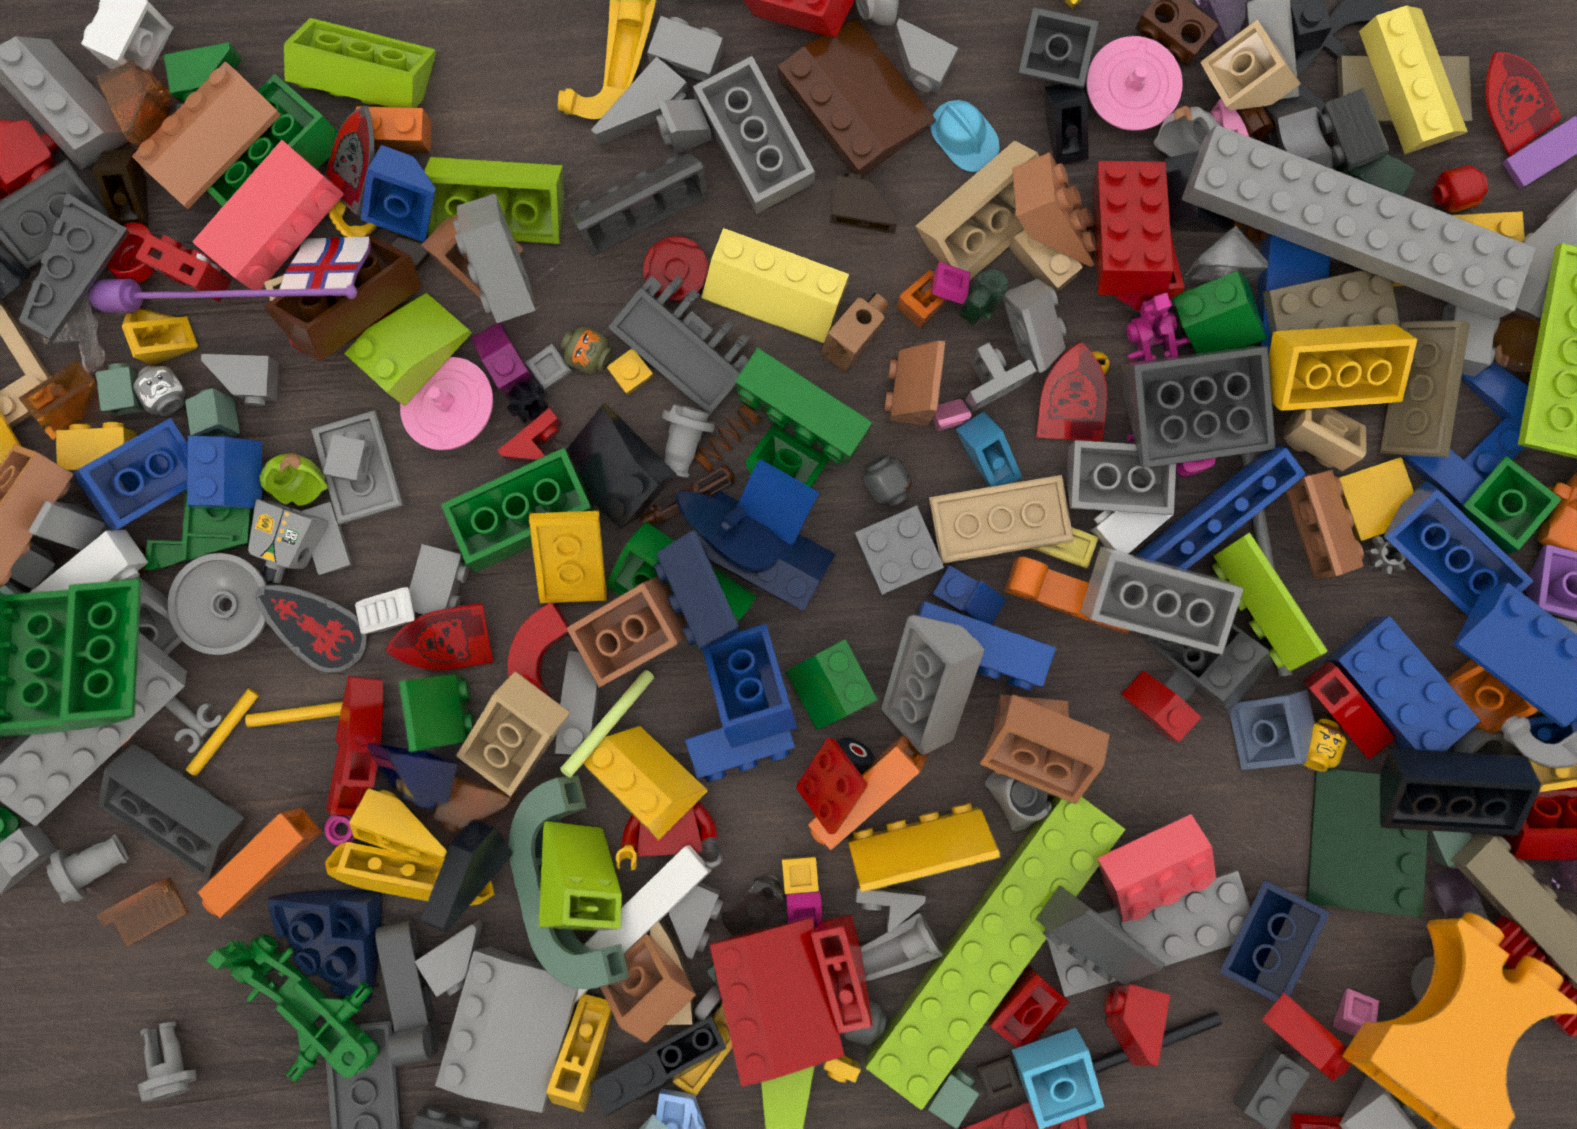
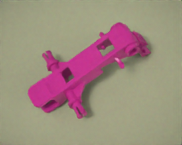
M1168 293L1154 296L1153 299L1142 302L1140 309L1141 317L1131 319V323L1126 324L1127 337L1130 343H1136L1138 349L1137 352L1127 355L1129 360L1140 358L1141 361L1156 359L1155 355H1151L1150 347L1163 343L1166 351L1164 352L1165 358L1178 356L1177 346L1190 343L1188 337L1175 339L1174 331L1177 330V321L1174 313L1167 311L1172 306ZM1133 434L1127 435V442L1135 440ZM1216 458L1176 463V473L1180 477L1201 473L1207 468L1212 467L1215 464Z

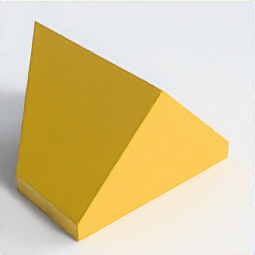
M139 308L136 312L126 313L122 328L133 357L149 365H156L195 350L198 347L187 316L175 317Z

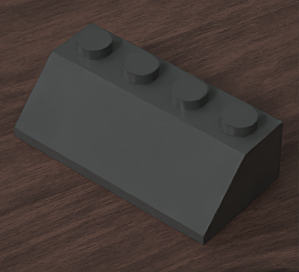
M135 744L130 745L104 769L98 807L209 880L240 836L245 818L234 807L226 806L214 798L207 789L196 786L187 780L180 771L169 768L157 760L153 753L148 750H142Z

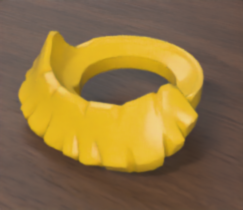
M340 200L328 212L337 230H340V233L346 237H364L368 233L371 235L378 227L369 222L363 226H348L342 219L347 206Z

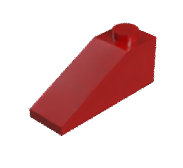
M852 914L819 921L811 932L838 1033L870 1028L873 1022L863 958Z
M1283 993L1263 1017L1262 1021L1303 1058L1334 1082L1338 1076L1343 1075L1350 1067L1351 1063L1342 1057L1347 1047L1288 995Z

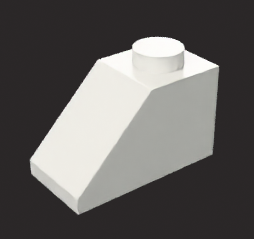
M1102 511L1094 518L1097 525L1090 531L1099 537L1098 540L1105 548L1129 554L1172 515Z

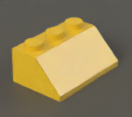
M641 726L606 736L583 762L591 774L658 840L708 792L696 778Z

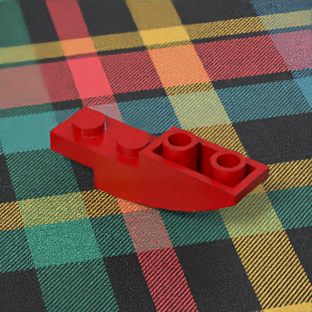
M348 676L335 737V742L339 744L326 806V811L329 814L354 815L367 789L374 788L383 720V680L356 676Z

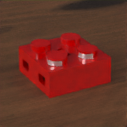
M147 234L135 257L160 274L184 286L186 284L194 287V291H224L231 282L230 278L221 273L223 268L211 261V258L194 249L190 251L178 241L164 234L161 239ZM222 297L210 299L220 303Z

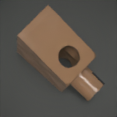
M874 293L867 302L862 298H857L827 333L820 354L846 374L880 331L885 320L883 313L889 307L887 300L877 293Z

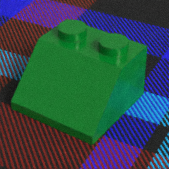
M1239 271L1173 297L1183 329L1196 353L1247 347L1268 339L1248 279Z
M1505 456L1461 508L1466 517L1508 555L1518 551L1562 499L1508 456Z
M846 639L786 670L816 730L878 700Z

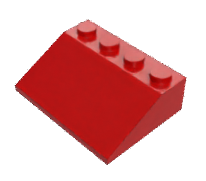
M812 917L715 940L710 944L741 1087L776 1079L844 1056L840 1034L837 1030L811 932L815 928Z

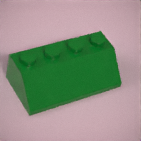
M565 448L441 504L464 561L475 572L532 547L529 525L530 514L595 511L587 490Z
M645 522L626 543L606 582V586L622 596L640 584L657 577L658 575L653 564L659 562L656 553L673 543L674 540L648 522ZM712 567L739 626L757 597Z

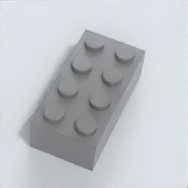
M753 56L693 86L695 99H698L712 133L756 214L815 183V171Z
M1100 546L1081 613L1090 620L1222 655L1243 588L1229 581Z

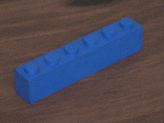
M1275 446V449L1265 450L1134 556L1187 570L1303 478L1306 473L1287 448Z

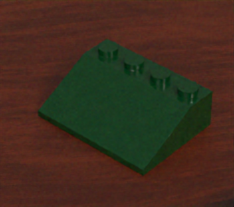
M1330 768L1325 772L1315 771L1306 901L1312 904L1361 911L1423 917L1428 831L1381 827L1380 773Z

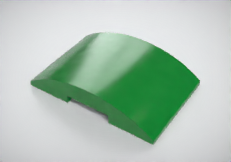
M132 579L69 585V590L9 595L0 591V736L82 730L109 725L135 717L141 580Z

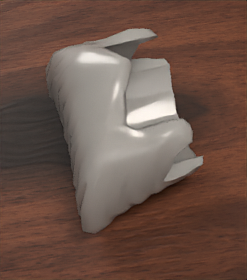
M995 772L990 774L985 781V787L989 789L1000 805L1011 830L1014 832L1025 830L1036 821L1048 815L1052 809L1051 802H1047L1048 792L1007 775L995 774Z

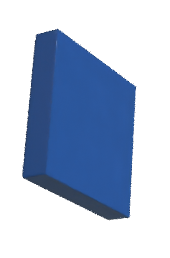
M760 459L750 476L737 506L743 507L747 516L763 524L777 538L792 546L820 493Z

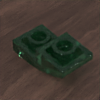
M1386 154L1383 158L1347 172L1344 171L1343 165L1340 164L1335 171L1404 197L1417 170Z

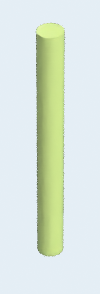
M643 670L560 768L563 774L568 777L573 776L652 682L654 676L650 671Z

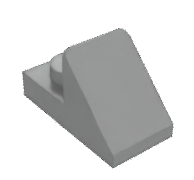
M856 884L855 901L856 903H862L861 908L880 911L882 910V905L888 906L886 918L887 933L894 930L920 908L926 899L923 891L880 887L861 892L859 884Z

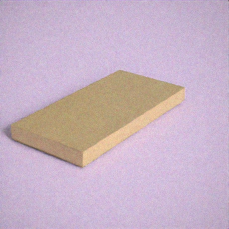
M1062 475L928 498L937 550L943 564L1074 541Z

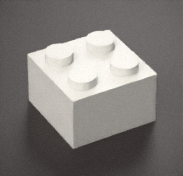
M100 0L99 10L92 23L86 27L81 44L109 69L144 85L173 27L147 0Z

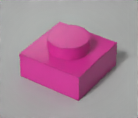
M939 262L934 270L932 294L963 304L968 296L970 272Z
M820 892L786 895L788 923L811 917L814 926L819 921H822Z

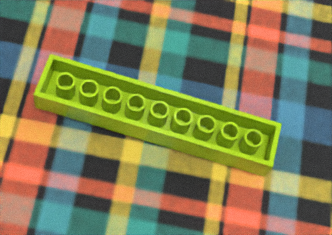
M1057 796L1052 799L1050 813L1036 821L942 950L943 956L934 961L886 1027L882 1037L875 1042L865 1056V1068L921 1111L1047 937L1042 934L1046 928L1036 920V917L1059 885L1077 897L1099 867L1098 857L1109 853L1125 831V828L1083 797L1076 804Z

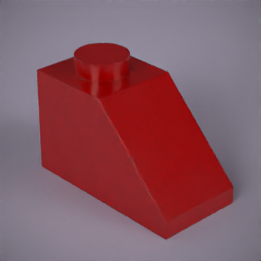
M1144 670L1120 694L1169 741L1180 742L1202 718L1175 692Z

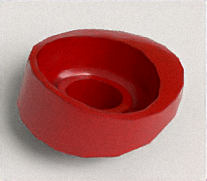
M140 223L125 224L123 227L127 228L129 234L107 264V268L116 279H133L137 283H142L155 270L135 257L147 234L152 236L154 234L149 228Z

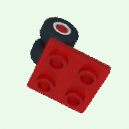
M827 738L796 785V789L828 834H836L866 790L868 784L861 774L874 763V756L871 750L853 738H843L839 743L834 738Z

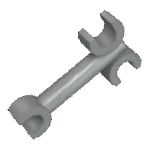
M175 696L164 705L189 727L180 730L175 736L177 742L183 741L188 735L192 736L193 744L187 750L189 753L199 751L203 747L204 737L210 733L212 728L218 727L226 717L223 714H219L213 721H210L207 713L213 707L211 703L201 705L196 715Z

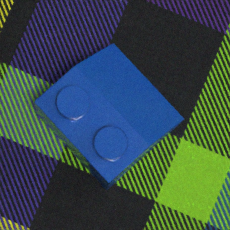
M383 145L380 146L367 169L361 220L424 242L428 236L436 188L413 156Z
M188 436L187 505L190 508L254 509L256 499L262 500V487L259 478L262 471V441L230 437Z

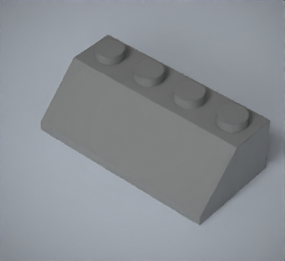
M15 36L0 45L1 84L81 171L95 163L102 152L114 151L137 137L136 132L50 39Z
M912 615L907 618L881 710L923 756L954 740L985 649L962 626Z

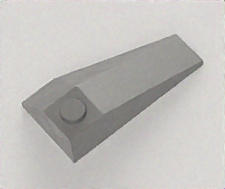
M1577 188L1547 216V221L1534 233H1529L1522 240L1524 244L1536 249L1514 313L1537 324L1533 321L1535 319L1541 322L1554 247L1561 243L1577 246Z

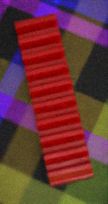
M1504 916L1494 924L1504 934L1499 947L1509 955L1503 965L1504 969L1515 970L1521 958L1529 956L1545 963L1559 973L1562 978L1564 977L1562 973L1555 969L1556 966L1546 959L1547 956L1538 950L1539 947L1529 940L1530 937L1521 931L1522 928ZM1563 978L1558 991L1577 1005V991L1571 987L1572 984ZM1564 1013L1548 1016L1562 1033L1571 1038L1577 1034V1014Z

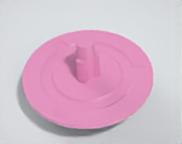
M1128 36L1108 43L1095 55L1088 69L1086 89L1093 109L1103 120L1123 130L1140 131L1159 125L1174 111L1181 97L1183 81L1180 67L1175 57L1167 48L1157 41L1146 37Z
M450 357L406 406L400 403L402 423L408 434L422 446L433 450H452L462 447L474 440L482 432L490 419L494 402L492 386L486 374L477 365L463 358Z

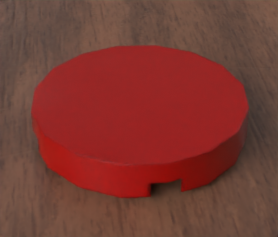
M669 236L649 248L643 260V275L646 281L653 276L663 285L655 294L656 297H659L677 276L684 281L680 289L667 302L682 303L684 297L689 292L695 290L697 293H700L705 286L709 265L705 253L695 241L684 236Z

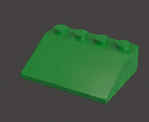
M276 74L258 92L281 116L207 190L222 207L281 140L316 169L330 157L338 131Z

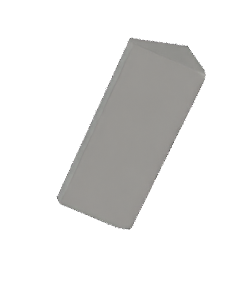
M1290 0L1249 1L1247 3L1249 25L1258 19L1297 77ZM1298 87L1279 100L1299 97Z

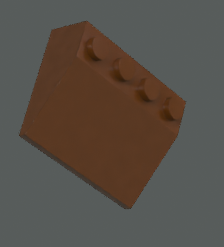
M857 18L843 25L836 38L824 35L803 46L778 65L779 81L851 173L865 177L936 123V119Z

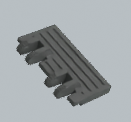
M651 276L608 328L704 411L711 414L733 389L736 379L748 363L749 359L744 355L734 365L730 362L750 338L745 333L739 336L725 356L716 349V346L732 331L734 324L728 320L709 343L705 342L704 340L714 330L694 311H691L683 321L680 320L697 299L699 293L695 290L689 292L684 297L683 302L673 312L665 304L680 289L684 280L677 276L656 299L653 296L663 285Z

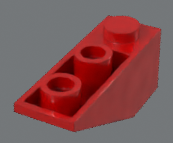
M1328 661L1302 681L1368 759H1371L1396 739L1361 694L1332 662Z

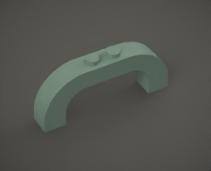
M579 775L558 777L534 788L519 805L509 834V848L513 852L510 857V864L522 910V918L531 947L537 959L546 971L561 983L578 989H593L629 979L621 944L603 949H592L582 944L570 929L539 927L544 822L559 823L564 817L587 809Z

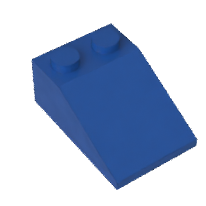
M169 418L75 470L72 474H74L73 476L111 531L117 530L187 489L188 444L172 419Z

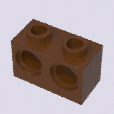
M1154 0L1141 16L1136 29L1140 31L1142 37L1157 41L1167 48L1175 57L1177 63H1182L1188 67L1211 38L1219 24L1188 0ZM1155 15L1165 16L1169 23L1159 22ZM1187 34L1191 36L1194 43L1185 42L1181 35Z

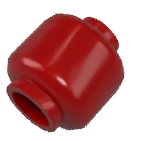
M1472 165L1443 171L1438 176L1436 185L1432 189L1433 199L1436 204L1440 205L1448 213L1477 207L1487 194V178L1482 171H1479Z

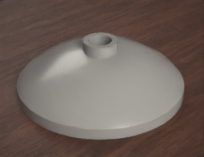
M213 553L194 559L178 573L171 585L167 603L171 625L185 644L199 652L212 655H226L240 651L254 642L267 624L256 600L257 589L267 585V583L254 565L235 555ZM230 599L232 607L226 611L224 609V602Z

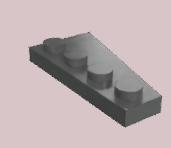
M66 193L64 198V208L60 218L55 222L52 230V240L48 250H45L40 262L42 264L37 280L33 281L19 319L23 325L52 342L129 234L127 228L69 193Z

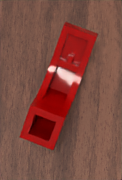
M550 602L523 623L511 644L507 668L508 678L514 672H517L550 698L552 697L544 686L541 677L542 661L546 652L553 644L569 635L566 628L570 626L556 603Z

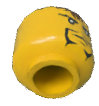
M1319 719L1318 722H1314L1307 761L1303 763L1304 766L1315 771L1325 772L1328 768H1334L1340 763L1347 739L1345 734L1339 730L1337 723L1328 719Z

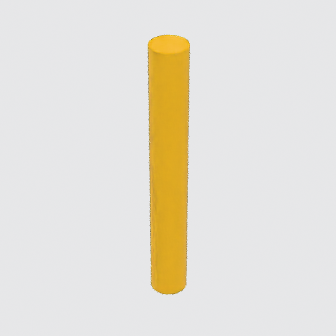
M251 688L245 691L187 766V772L193 776H198L259 697L256 691Z
M343 702L247 714L245 722L246 726L251 728L340 716Z

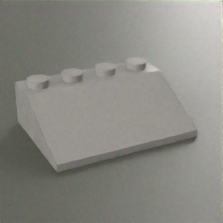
M491 946L474 950L435 1086L467 1098L543 1113L548 1099L546 1091L564 1043L578 988L570 987L555 979L546 971L541 963Z

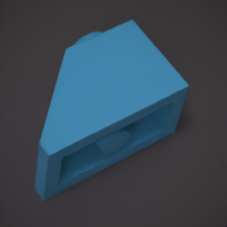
M984 411L956 429L967 455L988 487L1014 483L1022 478L1004 432Z

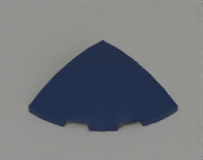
M318 890L275 895L267 899L272 923L278 937L287 938L295 951L293 960L307 975H319L325 981L331 983L330 991L343 997L351 996L361 982H366L369 984L368 987L371 986L374 990L379 959L375 933L376 928L381 926L380 892L368 890ZM373 992L364 1000L365 1003H369L372 1000Z

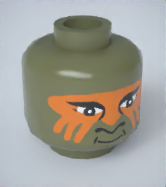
M587 326L578 327L574 333L568 331L561 343V349L565 350V363L588 375H592L597 371L602 372L606 368L613 352V348L609 347V338Z

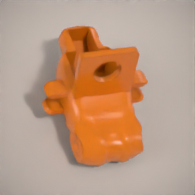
M1576 473L1566 484L1557 483L1555 488H1548L1562 500L1552 510L1549 518L1543 523L1538 533L1537 540L1542 546L1551 545L1577 552Z

